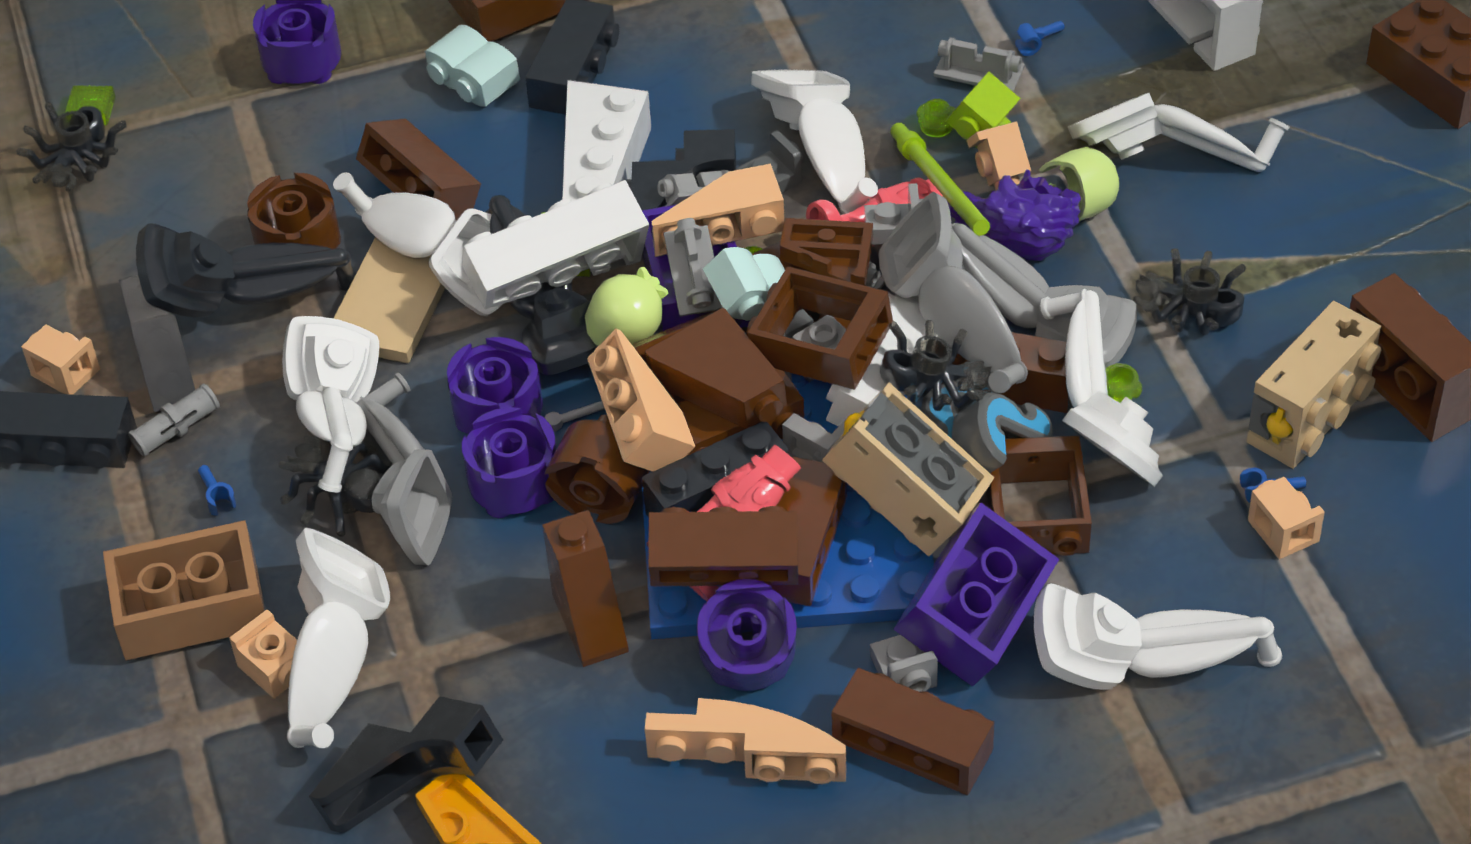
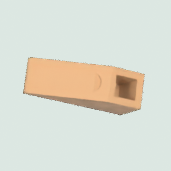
M771 164L727 172L652 220L655 257L667 255L663 232L676 230L678 228L677 222L685 218L695 219V224L699 226L708 225L712 245L782 232L784 226V199Z
M615 329L587 359L623 461L654 472L686 457L696 446L682 410L623 332Z

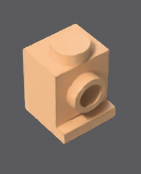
M1017 121L976 132L967 139L969 148L975 146L978 148L975 160L980 175L986 177L988 186L994 185L996 191L999 181L1004 175H1010L1011 179L1018 186L1020 183L1019 178L1024 176L1025 170L1031 171Z
M47 324L31 335L28 341L21 346L31 376L63 394L73 395L100 370L91 339L84 336L79 341L71 333H62Z
M1282 477L1277 480H1268L1259 485L1255 490H1252L1248 521L1280 560L1320 541L1325 512L1320 506L1311 509L1306 496L1302 492L1296 491L1288 480Z
M267 609L229 639L237 666L275 699L289 688L290 672L297 639L277 623L274 615Z

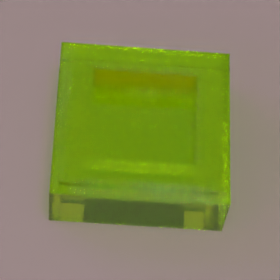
M73 85L64 113L67 124H69L70 117L79 108L93 106L100 110L104 125H108L116 98L113 86Z

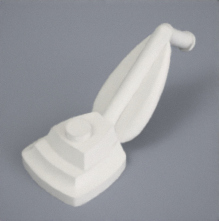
M752 71L751 85L761 91L764 99L770 101L775 118L789 122V128L799 130L805 151L815 171L832 197L838 202L841 213L847 214L864 205L868 199L873 198L878 192V187L872 179L865 177L864 147L860 129L853 114L841 104L850 96V83L844 78L826 71Z
M1145 93L1068 126L1072 139H1082L1089 146L1102 141L1113 154L1118 153L1121 160L1143 151L1144 147L1141 142L1162 134L1252 171L1262 172L1266 169L1267 165L1270 166L1269 161L1285 130L1288 131L1289 126L1270 117V124L1255 153H1253L1238 139L1186 110L1165 104L1154 105L1150 94Z
M345 172L335 178L333 182L334 189L341 192L354 206L356 213L362 216V221L367 229L378 240L390 249L405 256L425 258L431 255L429 267L439 282L456 299L477 314L488 316L501 306L498 305L484 309L462 266L463 246L467 245V242L474 236L483 232H490L492 214L471 208L465 210L456 221L451 208L438 199L413 193H389L372 199L354 182V178L350 173Z
M1082 289L1079 293L1055 298H1042L1040 303L1041 312L1047 320L1053 319L1057 315L1073 312L1067 333L1065 372L1067 391L1074 408L1069 410L1062 421L1094 446L1155 487L1163 475L1158 468L1159 455L1149 447L1153 428L1143 420L1148 412L1127 397H1124L1122 402L1119 403L1108 396L1100 306L1097 293L1092 290Z
M299 316L291 320L286 330L282 358L283 378L287 394L293 400H297L296 411L301 422L313 435L329 441L332 445L323 478L319 480L318 486L323 490L337 493L341 492L342 485L340 483L349 452L353 450V446L360 445L365 437L367 428L366 417L357 402L361 396L364 398L368 395L375 378L379 357V339L374 333L345 321L326 317Z
M305 528L296 539L302 568L298 590L309 615L306 617L300 630L293 654L288 692V718L290 726L287 732V739L296 748L304 746L326 748L331 745L334 738L331 726L326 723L345 701L365 659L368 647V632L364 621L380 618L389 605L390 591L385 573L378 563L340 540L314 529Z
M1052 583L1046 585L1036 598L1034 633L1042 667L1048 673L1082 687L1111 690L1123 681L1128 667L1137 674L1150 678L1189 674L1227 661L1250 648L1254 643L1257 646V658L1261 665L1272 667L1280 663L1282 659V652L1277 646L1273 635V623L1265 617L1251 618L1229 612L1181 609L1145 614L1135 619L1119 605L1097 593L1080 595Z

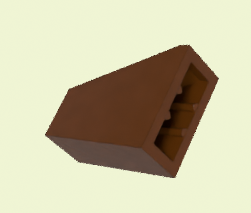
M724 307L645 350L648 367L666 391L745 429L759 422H768L787 408L784 379Z
M589 510L542 524L552 595L582 666L585 667L628 653V643L605 545Z

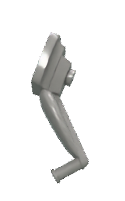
M932 192L902 219L882 245L879 251V264L883 280L893 293L902 298L919 295V308L930 328L949 347H951L954 339L962 341L963 343L958 354L976 366L991 372L988 379L990 388L996 393H1004L1013 384L1025 381L1028 374L1027 367L1021 361L1020 352L1014 337L995 302L983 286L969 272L962 269V243L952 229L948 202L946 198Z
M962 223L951 224L952 229L962 243V263L965 270L983 286L1005 318L1023 328H1036L1035 336L1067 342L1069 323L1073 314L1072 312L1054 316L1053 319H1045L1040 307L1042 298H1055L1079 293L1082 289L1095 291L1099 297L1105 371L1109 372L1117 365L1130 346L1135 333L1137 310L1134 301L1106 295L1100 287L1068 285L1049 287L1045 279L1029 263L1002 244L984 235H976Z
M396 373L393 379L364 398L361 396L357 402L365 414L368 431L393 464L382 476L373 491L372 507L375 513L381 514L395 540L411 562L415 565H430L446 529L452 504V492L432 450L423 449L419 441L401 420L384 407L404 392L407 394L411 391L404 377L400 373Z

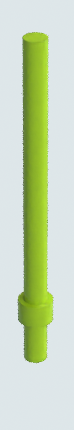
M903 123L894 124L890 133L897 141V148L907 160L914 161L976 235H985L990 229V223L929 154L924 140L918 133L909 131Z

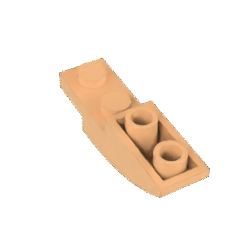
M698 698L696 715L646 713L645 738L648 758H660L665 761H679L681 759L710 760L715 763L744 761L745 777L765 782H776L779 780H805L816 784L846 782V745L826 732L786 714L750 704Z

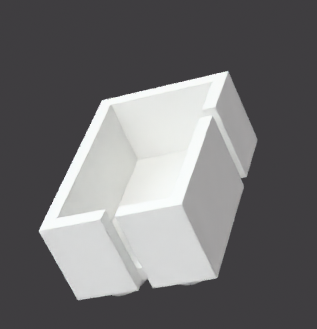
M1147 0L1188 44L1194 43L1195 52L1213 71L1256 54L1257 38L1260 32L1261 8L1264 0Z

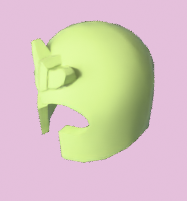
M1088 147L1071 150L1045 163L1038 169L1039 172L1043 173L1061 166L1059 169L1065 175L1068 189L1079 193L1081 196V201L1079 202L1081 212L1078 214L1079 221L1102 213L1116 200L1119 191V176L1116 167L1099 150ZM1052 183L1049 184V185H1052L1053 187H1057L1056 184H1052Z
M640 267L636 275L619 274L603 281L593 294L585 315L588 335L598 346L615 329L621 330L631 344L652 336L661 323L662 298L669 294L668 290L662 287L658 278L651 276L645 267Z

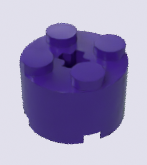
M276 0V4L267 9L264 4L256 12L253 19V28L261 64L270 82L274 84L307 82L321 84L331 78V71L339 63L342 52L335 14L330 4L328 7L322 3V0Z
M505 337L485 338L486 344L472 348L470 343L459 349L451 358L447 367L448 388L453 416L458 430L469 434L472 430V423L478 417L499 408H522L523 414L535 418V413L541 415L543 400L538 366L532 357V352L521 342Z
M505 407L495 409L478 417L472 423V430L468 436L465 437L464 435L462 454L469 491L474 500L486 508L487 513L492 517L504 518L510 514L528 512L554 500L545 486L549 477L548 474H545V471L556 451L555 435L549 422L537 413H535V418L523 414L522 408Z
M735 580L717 589L716 593L703 605L697 622L699 654L704 667L716 683L732 689L753 691L768 687L784 678L792 664L796 650L797 624L791 604L785 597H782L773 590L772 586L759 580ZM751 630L753 640L744 641L741 636L742 631Z

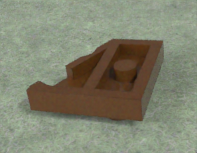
M785 218L780 241V260L816 274L866 286L873 243V223Z

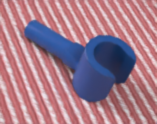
M1057 21L1035 29L1031 24L1023 23L1017 31L1021 39H1017L1015 45L1023 56L1034 55L1042 46L1041 39L1064 30V23Z
M207 465L199 467L198 473L207 487L206 499L209 512L214 516L218 515L215 502L221 499L230 501L232 508H235L236 501L233 488L224 482L217 483Z
M1259 468L1244 470L1240 474L1241 487L1245 488L1246 500L1250 503L1252 490H1255L1259 485L1268 480L1277 479H1267L1265 472ZM1304 476L1286 478L1294 489L1306 488Z

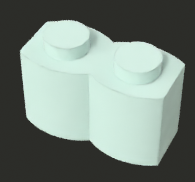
M459 25L425 50L428 64L426 68L431 79L439 85L444 84L451 89H456L459 96L466 102H473L476 105L486 107L520 80L516 57L503 46L495 42H488L480 33L466 25Z
M730 247L723 249L703 268V271L722 307L726 309L732 318L748 321L753 316H758L767 300V294L771 285L778 283L785 269L779 258L774 255H752L747 249Z

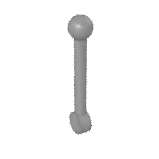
M599 401L563 414L550 412L544 418L549 422L553 431H558L565 422L604 410L605 408L603 402Z

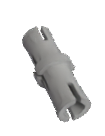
M203 383L199 388L173 405L166 403L161 406V413L135 430L129 431L128 436L137 451L146 457L151 451L175 435L182 437L187 434L189 426L213 410L219 409L220 403L209 386Z

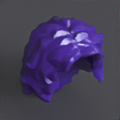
M1028 169L1025 170L1018 186L1011 179L1010 175H1004L999 181L997 191H992L988 198L976 197L968 191H962L990 223V229L984 236L1002 244L1026 260L1041 261L1058 252L1065 245V240L1074 235L1073 228L1079 223L1078 214L1081 212L1079 209L1080 194L1070 189L1062 191L1058 187H1053L1048 184L1044 177L1033 178ZM948 203L950 209V216L955 218L954 223H962L971 230V228L959 216V214L954 210V208Z

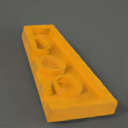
M465 774L440 775L415 794L419 809L441 844H542Z

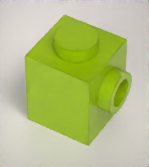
M988 71L946 122L961 137L967 140L976 132L1011 123L1006 116L1021 98Z

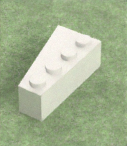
M568 80L562 200L571 199L575 201L587 196L593 188L603 183L614 185L624 181V179H631L632 162H639L651 130L648 91Z
M626 180L614 185L603 183L593 188L587 196L575 201L571 199L561 200L552 205L548 212L533 218L530 215L519 217L511 222L506 229L494 234L483 232L474 236L467 242V245L463 246L462 266L484 309H488L533 295L541 288V283L547 281L551 286L559 287L571 283L580 271L590 269L593 276L608 272L611 268L610 263L622 258L626 265L640 262L649 223Z

